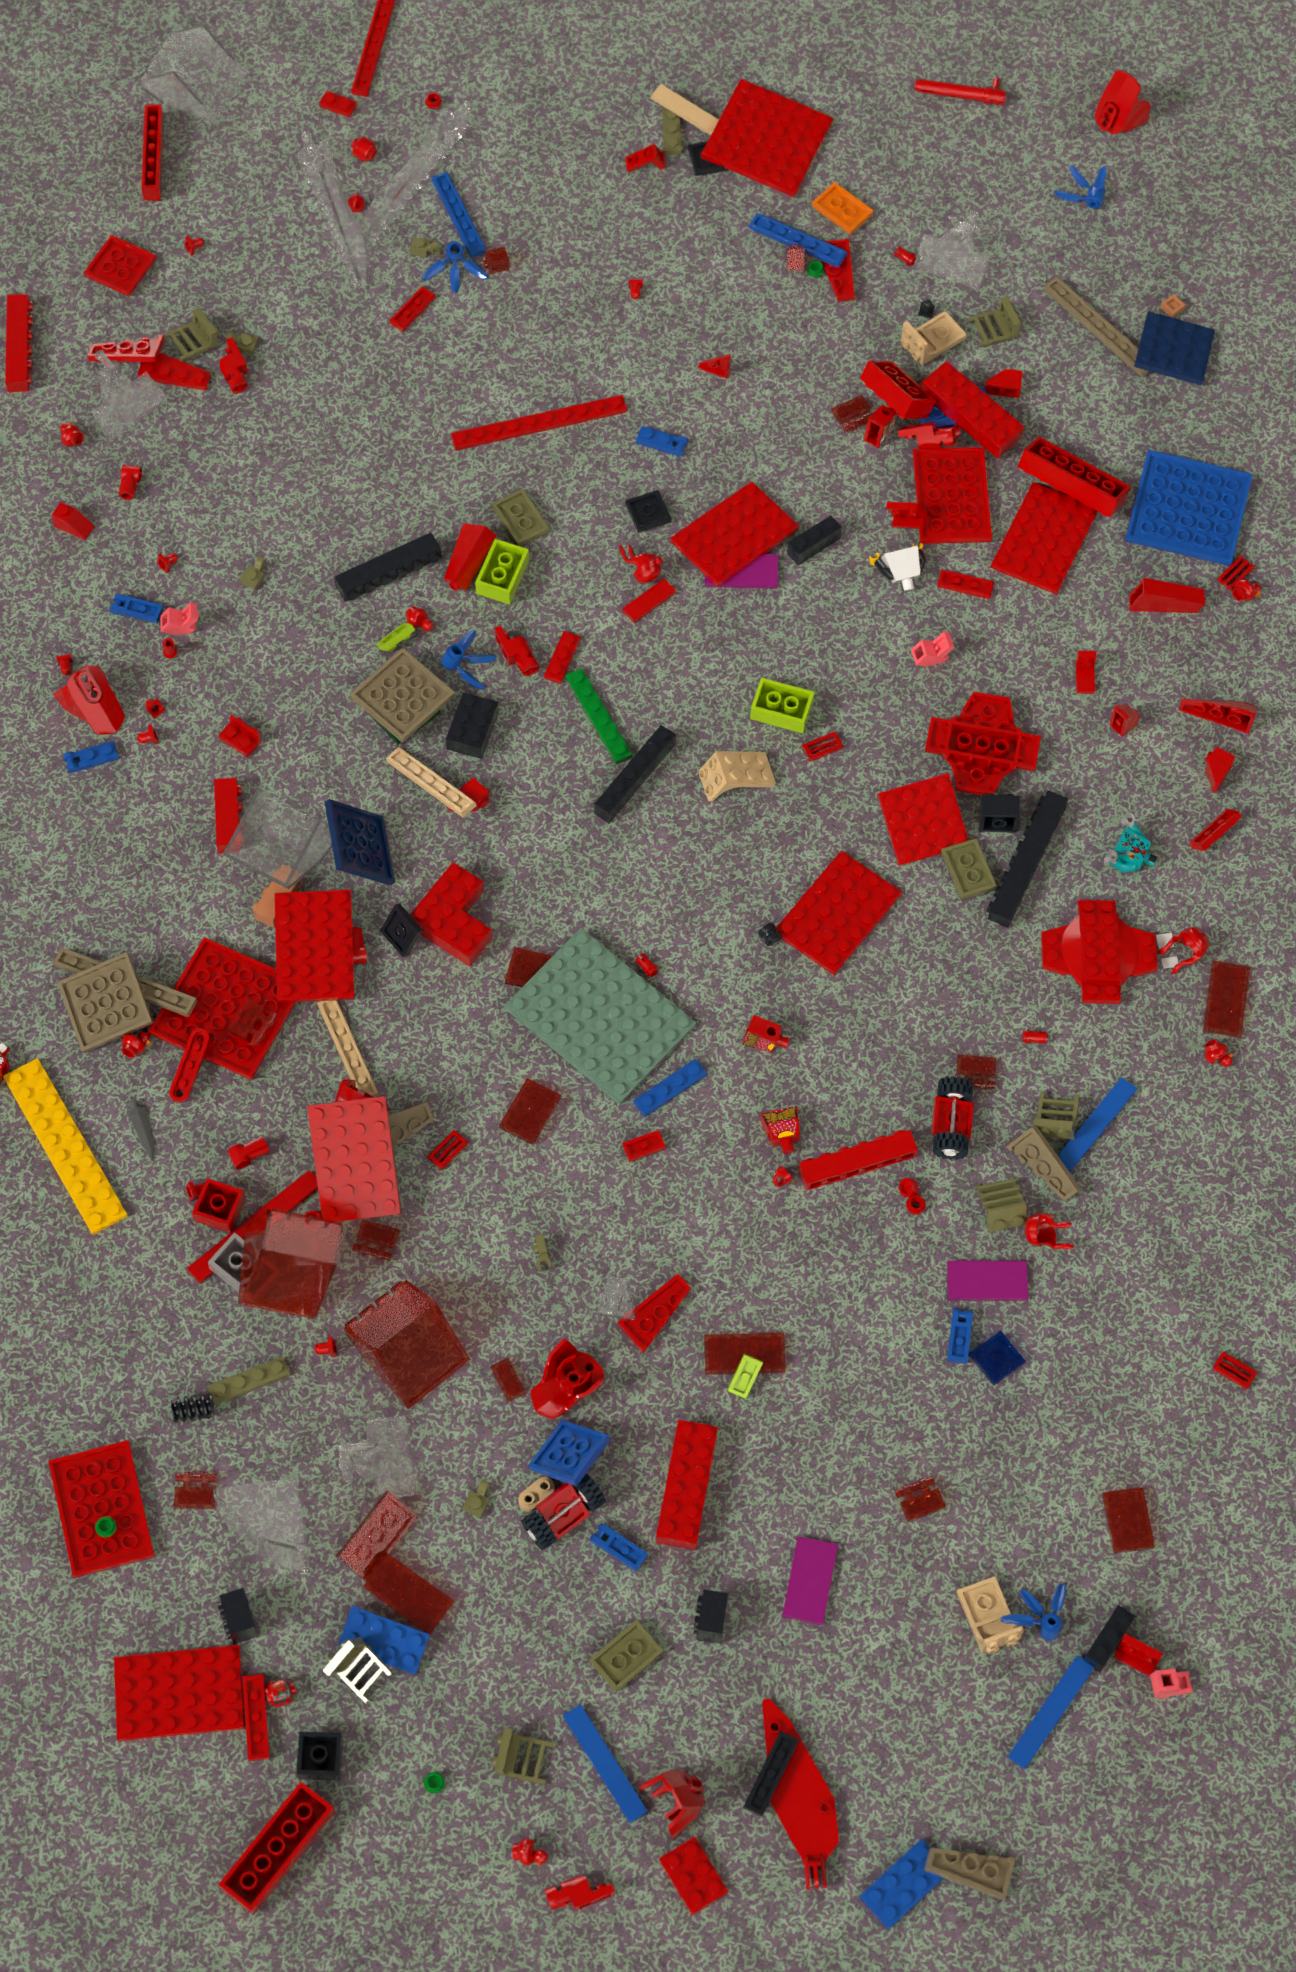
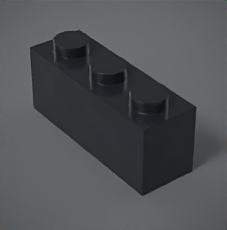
M830 515L788 542L787 554L797 565H800L841 539L842 527Z
M1117 1605L1084 1660L1101 1673L1136 1616Z

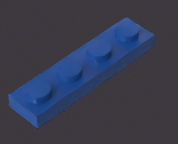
M695 1058L634 1099L633 1104L645 1118L707 1076V1072Z

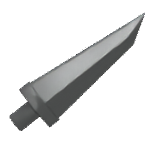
M137 1099L129 1101L131 1110L127 1111V1115L152 1161L155 1147L146 1107H139Z

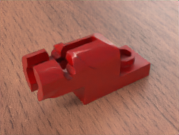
M231 337L226 339L227 347H225V352L227 355L220 359V370L226 382L230 385L229 387L233 394H238L248 387L245 379V374L248 373L247 363Z
M935 421L903 426L898 430V436L905 439L914 438L916 435L920 449L941 448L943 443L945 446L956 444L954 428H938L937 430Z
M502 626L494 628L495 639L508 665L516 664L524 676L537 673L539 665L535 657H533V652L528 642L522 636L510 639L508 632H504Z
M576 1876L560 1882V1892L555 1886L544 1889L551 1910L569 1906L571 1902L574 1911H578L615 1896L612 1884L607 1885L603 1883L594 1887L595 1891H591L586 1876Z

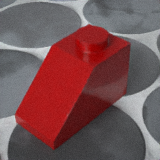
M1016 369L1002 370L986 381V394L1019 398L1023 371Z
M62 502L58 504L51 515L54 527L83 540L87 539L94 528V525L76 508Z
M1128 704L1116 705L1113 709L1109 726L1123 737L1138 725L1140 715L1135 708H1131Z
M1215 747L1213 752L1209 751L1204 760L1207 762L1205 771L1212 791L1217 793L1236 756L1218 747Z
M474 777L459 789V791L476 803V807L471 811L484 808L489 803V791Z

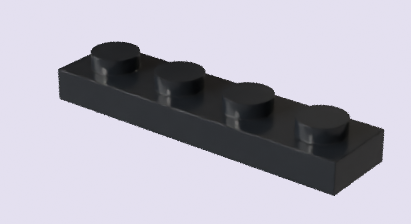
M782 1731L779 1732L743 1809L763 1818L799 1744L798 1739Z

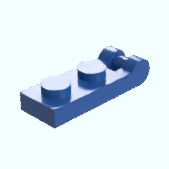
M641 426L636 438V444L680 457L683 456L684 447L687 446L689 441L685 436L678 437L645 426Z
M115 594L114 603L109 608V612L112 614H121L158 624L163 611V605L121 594Z
M114 741L76 752H67L63 755L64 761L68 764L67 770L69 773L119 759ZM80 759L81 762L75 763V760Z
M953 1308L947 1354L948 1362L967 1364L973 1310H967L966 1312L959 1311V1308ZM958 1319H965L966 1322H958Z
M600 1523L597 1528L598 1531L590 1537L589 1541L637 1572L647 1558L648 1553L605 1524ZM604 1535L609 1537L606 1542L602 1540Z

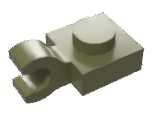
M413 237L409 252L410 255L427 257L428 253L439 256L441 244L439 242L431 243L430 239Z
M227 332L226 338L232 337L240 352L253 355L258 343V337L241 333L239 337L233 332Z
M258 556L254 567L247 566L239 582L256 590L265 577L262 572L266 566V563H264L265 558Z
M543 1234L535 1235V1243H532L534 1254L539 1255L536 1263L537 1270L541 1272V1264L546 1263L550 1270L552 1263L547 1254Z
M482 1479L477 1493L470 1491L462 1511L480 1519L482 1518L490 1501L485 1497L490 1488V1482Z

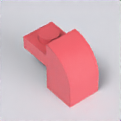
M190 602L182 611L168 608L160 616L161 632L177 635L189 634L195 631V622L199 618L197 604Z
M944 631L934 641L921 640L911 649L916 665L931 666L949 659L948 653L955 647L950 633Z
M1176 1669L1157 1670L1150 1675L1155 1698H1168L1174 1695H1184L1193 1692L1188 1671L1176 1672Z

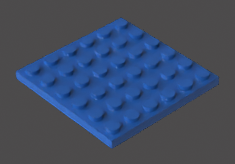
M1148 450L1125 541L1230 566L1253 474Z

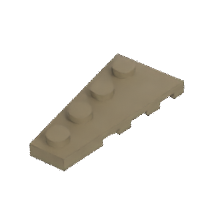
M428 1102L389 1115L393 1147L434 1120Z
M1036 1125L1006 1146V1148L1014 1151L1019 1156L1018 1159L1027 1163L1033 1169L1032 1172L1038 1177L1041 1176L1046 1181V1185L1064 1201L1081 1190Z
M931 1848L928 1852L924 1870L1004 1900L1016 1858H1002L995 1855L986 1856L978 1855V1853H961L954 1850Z

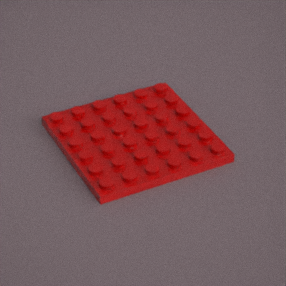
M741 78L700 158L724 166L728 170L795 197L834 118Z
M204 937L174 987V990L197 999L192 1013L189 1017L162 1008L148 1032L158 1039L185 1050L192 1031L197 1028L205 1029L210 1034L211 1040L204 1059L252 1081L296 1002L277 1003L275 968ZM204 1036L198 1038V1042L204 1040Z

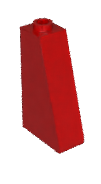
M466 523L462 525L444 580L449 583L448 586L451 589L467 591L497 537L488 527Z
M1143 578L1129 594V611L1198 613L1206 604L1204 589L1149 578Z

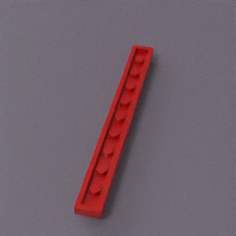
M623 395L452 432L451 439L455 451L627 413V407Z

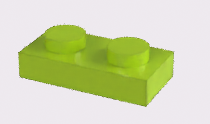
M403 623L377 642L376 645L380 650L392 651L399 642L407 640L415 629L412 624Z
M744 1353L727 1390L746 1399L763 1361Z

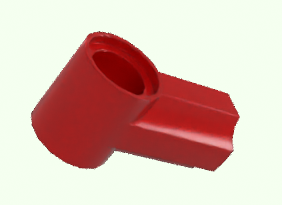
M122 465L119 497L124 500L134 499L137 483L141 481L142 477L141 466Z
M354 926L352 927L354 965L367 963V955L363 942L362 928Z
M262 1136L244 1145H234L229 1148L227 1153L235 1169L240 1170L249 1166L251 1161L270 1153V1150Z

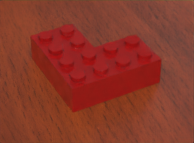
M452 862L411 912L410 916L423 929L421 933L423 937L469 967L492 940V929L467 914L484 892V881Z

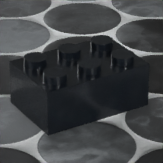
M463 692L446 737L447 750L482 759L499 714L498 702Z

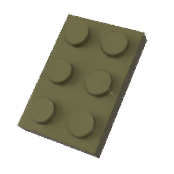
M523 488L491 504L492 509L517 546H522L550 532L548 525Z
M977 839L941 849V855L961 900L996 890L997 885Z
M635 1620L592 1656L589 1662L614 1692L617 1693L662 1655L664 1651L642 1625Z

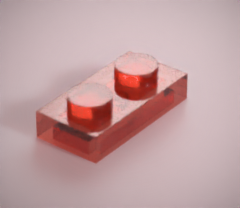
M509 1358L490 1366L507 1402H511L526 1394Z

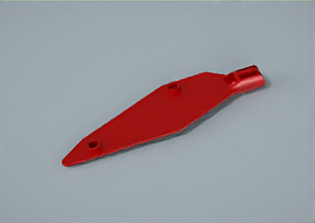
M766 1698L762 1701L767 1757L780 1731L799 1740V1744L771 1799V1805L804 1864L806 1890H811L809 1870H813L814 1889H819L817 1869H821L823 1889L828 1888L825 1862L839 1843L835 1798L790 1719L770 1699ZM773 1725H776L779 1729L777 1731L771 1730V1727Z

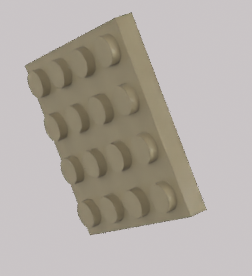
M403 648L350 693V698L402 743L455 696L453 690Z
M128 952L57 982L81 1052L83 1053L154 1023Z

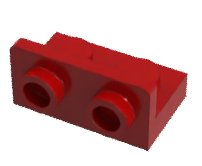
M887 502L886 509L893 516L891 524L893 528H924L928 512L919 503Z
M231 715L229 717L230 723L221 731L218 737L248 758L262 742L260 732L255 727L248 726L240 717L236 718Z
M1124 1634L1113 1657L1150 1677L1163 1653Z

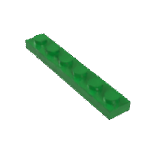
M580 668L566 674L565 679L614 763L617 765L632 758L630 749L583 669Z

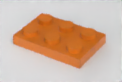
M836 182L830 185L812 202L814 209L849 235L873 215V210Z

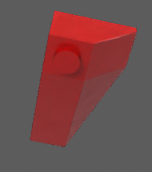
M1182 699L1179 706V711L1247 734L1250 732L1258 707L1251 703L1241 701Z

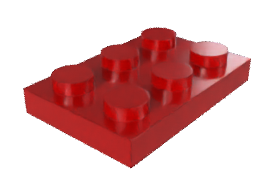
M695 1836L658 1859L692 1916L729 1893Z

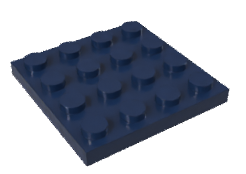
M1148 311L1134 367L1202 386L1215 330Z
M331 799L325 801L336 870L386 885L394 884L395 878L383 816Z

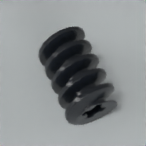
M209 1393L208 1399H205L204 1395L201 1394L200 1400H197L195 1395L192 1396L191 1401H189L187 1396H184L183 1402L180 1401L179 1397H176L175 1403L171 1400L174 1423H178L179 1417L183 1422H186L187 1416H189L191 1421H194L195 1415H197L199 1420H202L203 1414H205L207 1419H210L211 1414L213 1413L214 1415L212 1394Z

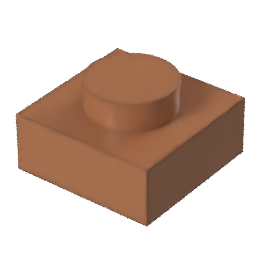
M1173 294L1161 303L1160 308L1173 318L1183 311L1186 305Z

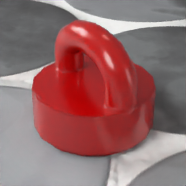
M355 193L354 196L348 199V209L351 212L359 213L364 210L365 201L358 193Z
M779 1166L775 1170L776 1174L773 1176V1184L776 1187H781L784 1184L788 1185L793 1181L792 1176L783 1166Z
M913 1178L902 1179L899 1183L900 1194L904 1197L918 1195L917 1181Z

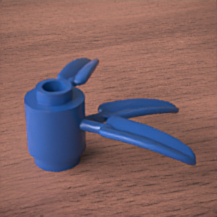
M1071 165L1070 171L1076 182L1082 188L1086 187L1088 189L1087 197L1054 190V193L1065 200L1073 202L1085 200L1088 207L1093 209L1100 208L1106 193L1104 183L1107 169L1105 166H1102L1097 174L1095 183L1089 186V182Z
M451 242L446 248V259L443 261L439 260L422 275V279L428 280L437 275L445 268L444 264L448 260L453 263V267L450 268V281L454 293L458 292L460 283V268L456 267V262L462 260L465 263L464 267L480 279L486 280L488 275L473 261H467L463 258L464 249L459 242Z
M471 630L458 644H453L447 648L441 658V663L448 670L458 669L461 672L460 677L470 685L481 690L485 689V686L468 671L463 670L459 664L462 659H468L469 663H487L494 661L496 656L464 655L465 650L469 647L476 634L475 630Z
M1061 1583L1058 1585L1051 1602L1053 1613L1046 1615L1042 1614L1044 1611L1042 1605L1030 1592L1024 1589L1020 1590V1595L1034 1615L1040 1616L1041 1621L1033 1620L1034 1618L1031 1615L1022 1614L1005 1615L1001 1617L1000 1621L1022 1626L1037 1624L1040 1625L1039 1632L1045 1640L1052 1641L1057 1639L1062 1627V1620L1057 1615V1611H1061L1066 1594L1065 1584Z

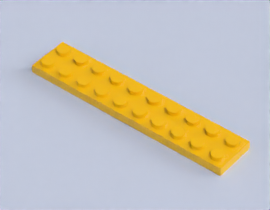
M36 1058L4 1075L5 1082L91 1234L95 1235L127 1218L126 1211L39 1059Z

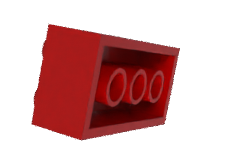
M869 360L860 376L865 386L872 389L878 398L883 399L887 406L894 409L898 416L903 419L927 418L936 402L929 393L893 361Z

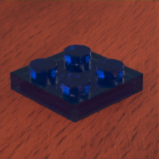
M999 1331L969 1353L971 1359L993 1386L1026 1362L1002 1331Z

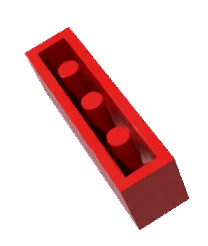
M236 777L214 779L216 846L218 854L241 852V846L244 845L243 834H240V829H243V818H239V812H243L242 801H239V796L242 795L241 784L237 783Z

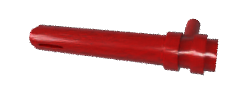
M997 77L993 79L992 87L986 88L920 78L915 80L914 90H917L919 93L981 101L989 105L994 103L996 106L1004 105L1006 91H1002L999 88L1000 79Z

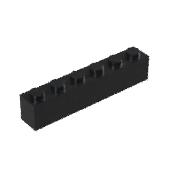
M432 532L334 576L335 586L345 602L355 600L360 595L370 593L381 585H388L394 579L403 578L414 570H420L429 563L437 562L442 558L441 547Z
M660 725L594 803V814L610 823L676 745V734Z

